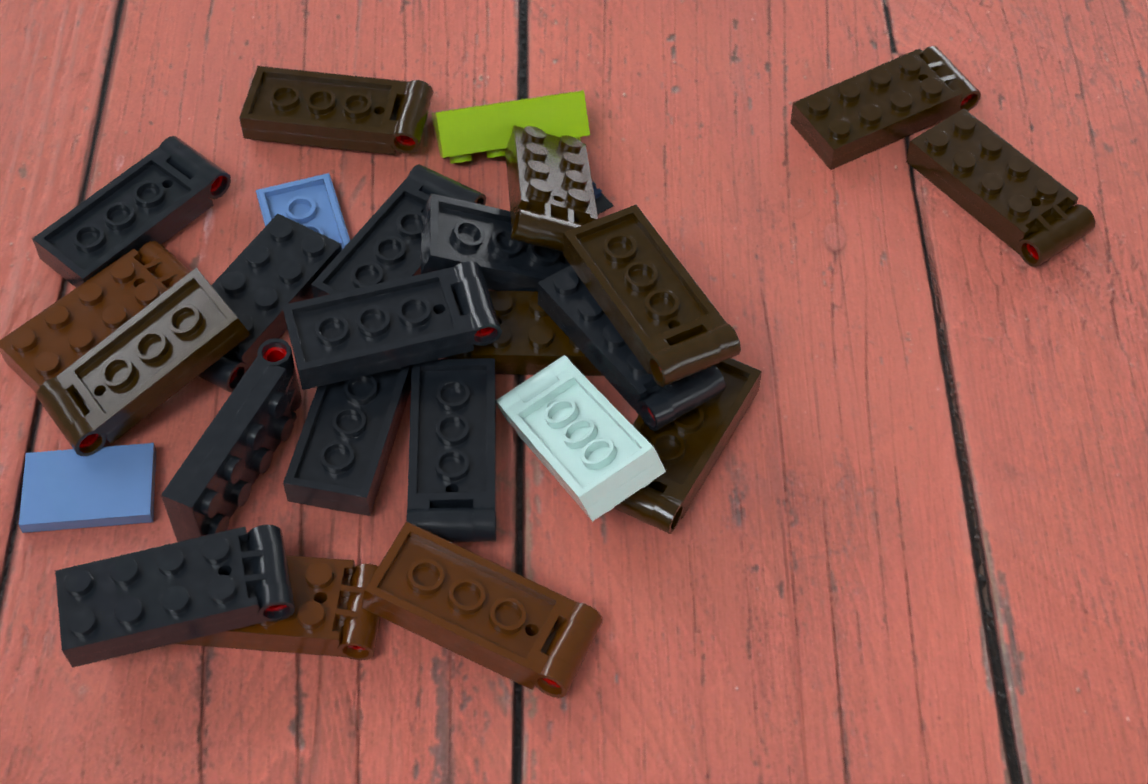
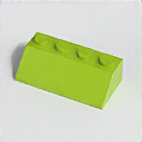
M584 91L431 113L440 157H449L450 164L472 161L471 153L486 151L487 158L506 156L505 151L514 125L523 128L534 126L542 129L546 134L557 137L568 135L580 141L581 137L590 135Z

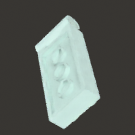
M565 355L495 400L503 416L515 429L519 437L592 522L611 511L616 505L641 488L646 487L666 472L655 448Z

